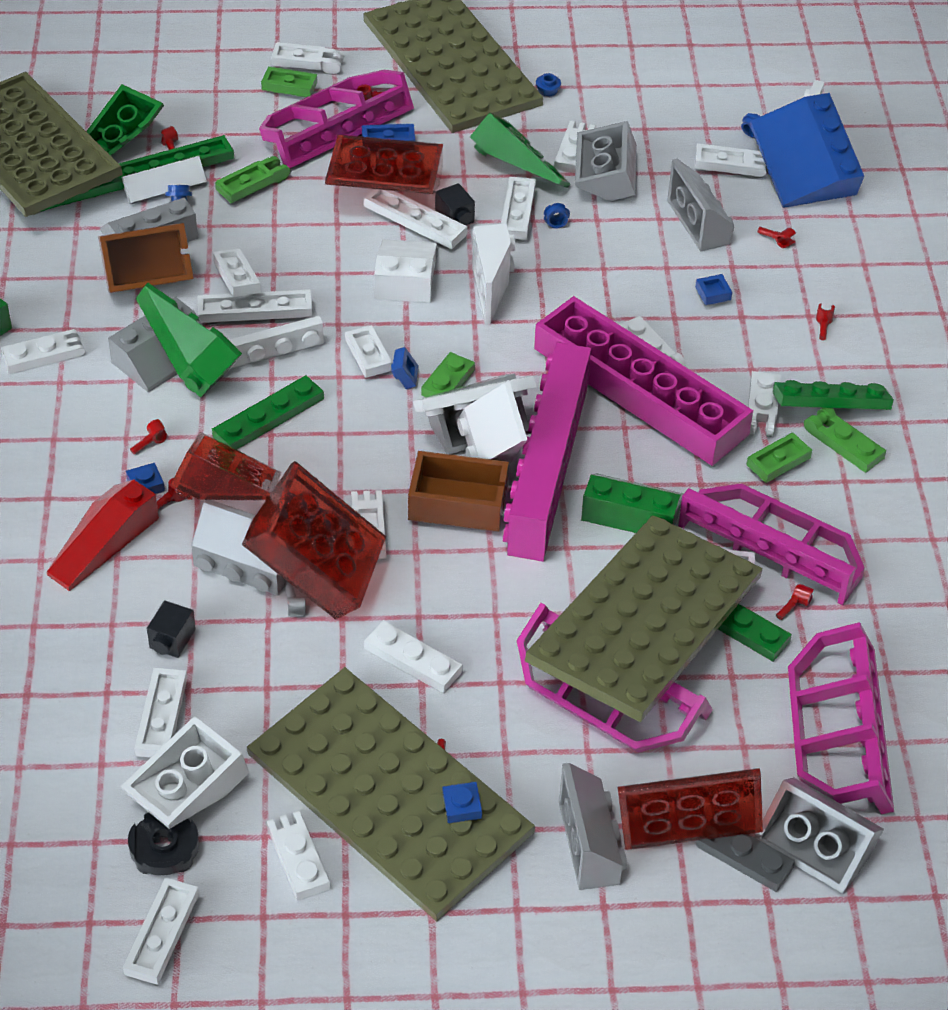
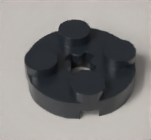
M150 812L146 813L144 820L140 821L137 826L134 823L128 834V847L131 859L135 862L139 872L143 874L170 875L187 871L192 866V860L197 855L199 849V836L196 824L192 820L190 822L189 819H186L169 829ZM161 837H168V841L172 842L164 847L154 844L160 842Z

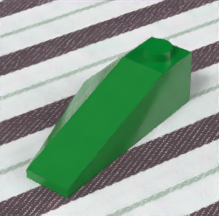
M121 84L86 132L111 156L149 127L164 107V104Z
M489 113L470 136L476 143L474 148L485 157L489 154L566 188L571 185L553 165L546 160L544 162L541 160L544 156L529 145L531 142L507 120Z
M147 283L136 297L140 308L177 374L184 381L186 387L195 392L200 398L227 373L242 353L220 331L214 327L208 330L198 323L199 317L192 312L189 315L183 313L178 309L175 300L150 283Z

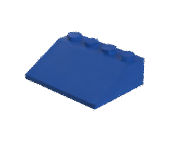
M830 93L805 96L750 121V127L783 208L858 194L864 179V173Z

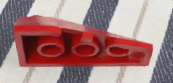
M134 479L114 485L91 504L47 570V576L68 591H71L159 519L156 494Z

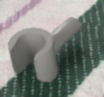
M286 581L288 616L305 617L306 598L296 597L292 582Z

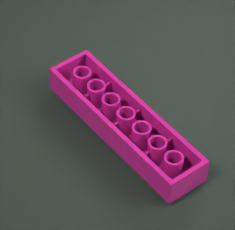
M575 296L536 323L535 350L547 357L548 353H554L556 342L591 348L588 385L711 466L716 464L749 436L754 410Z
M556 342L554 353H548L545 368L548 374H542L540 391H543V393L537 394L534 412H537V415H531L528 433H531V436L527 437V441L523 445L522 454L525 457L524 459L519 458L516 476L519 479L518 481L513 480L510 492V499H513V501L506 504L504 522H509V524L505 525L503 542L508 543V556L544 562L588 390L591 348Z

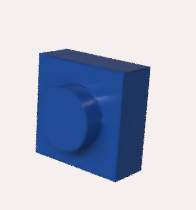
M723 274L696 279L695 288L705 305L730 301L732 299V290Z
M406 347L396 349L394 360L391 364L392 374L395 379L400 380L405 389L415 387L419 366Z
M155 462L126 470L127 481L134 479L155 494L165 491L164 482Z
M477 782L442 787L448 823L482 818Z

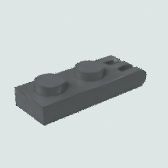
M714 817L711 820L710 827H706L703 831V836H700L696 841V846L699 849L776 893L794 868L795 860L718 817Z

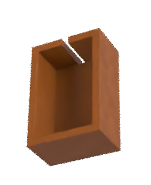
M184 223L98 236L109 293L142 288L147 283L154 286L194 279L190 254H181V249L188 248Z
M418 451L408 493V520L499 532L508 487L509 462Z

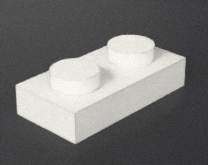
M372 325L345 332V341L365 378L392 371V361Z

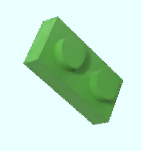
M268 66L261 81V89L274 93L308 97L313 94L317 85V74Z
M449 352L421 387V395L429 397L462 387L475 371V362Z
M792 432L748 456L746 465L767 483L810 459L812 449Z

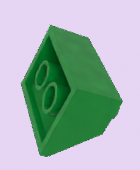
M597 473L591 474L583 495L581 521L637 533L651 516L659 517L675 525L684 493Z

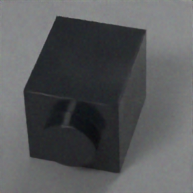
M459 183L435 191V211L464 225L474 223L475 201Z
M164 600L147 627L149 648L159 654H168L179 658L196 630L194 610Z

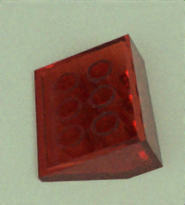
M337 135L325 178V185L434 194L440 185L443 170V144Z
M200 432L187 451L171 486L176 488L175 492L178 495L192 500L193 497L199 500H271L282 472Z
M294 461L290 464L251 521L242 545L336 620L361 607L386 536L298 462Z
M760 768L617 787L625 850L763 832Z

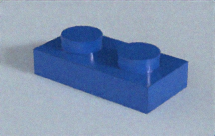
M414 124L362 125L363 150L415 149Z

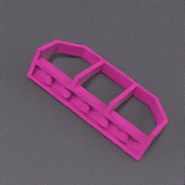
M383 69L349 77L276 111L265 118L259 130L263 141L276 143L282 163L292 168L362 134V125H381L414 109L404 72ZM364 84L370 87L380 84L397 85L366 101L362 91H355L358 86ZM331 101L355 105L328 119L325 109L318 108ZM293 119L317 122V124L286 139L282 130L275 129Z
M742 483L700 489L699 492L688 488L682 495L679 527L684 529L687 523L691 521L734 542L732 550L741 551L745 547L782 565L781 576L786 579L792 571H795L838 592L839 598L837 603L842 606L863 577L865 567L850 534ZM742 499L759 507V509L751 518L719 503V501ZM768 513H771L807 530L808 533L802 541H799L786 533L763 524L762 521ZM817 536H820L843 547L850 564L818 550L816 547L811 546Z
M540 603L516 640L525 684L530 689L638 753L684 741L698 717L707 720L713 710L706 697L701 694L698 696L674 682L660 698V701L667 703L670 699L680 705L678 710L686 715V718L678 731L634 741L615 729L624 713L614 709L606 723L566 700L574 688L569 684L563 682L555 694L535 682L532 666L525 662L528 650L527 644L541 623L544 626L542 631L545 632L559 615L550 611L545 604Z
M860 622L816 633L788 666L797 775L801 782L840 804L867 798L869 803H875L881 815L894 812L875 649ZM853 640L854 648H850V657L853 666L856 667L857 674H853L852 678L801 690L800 676L824 647ZM856 692L859 693L860 700H857L855 705L863 725L805 739L803 705ZM856 742H861L866 749V754L862 755V764L865 773L869 776L868 782L834 789L808 773L807 754Z

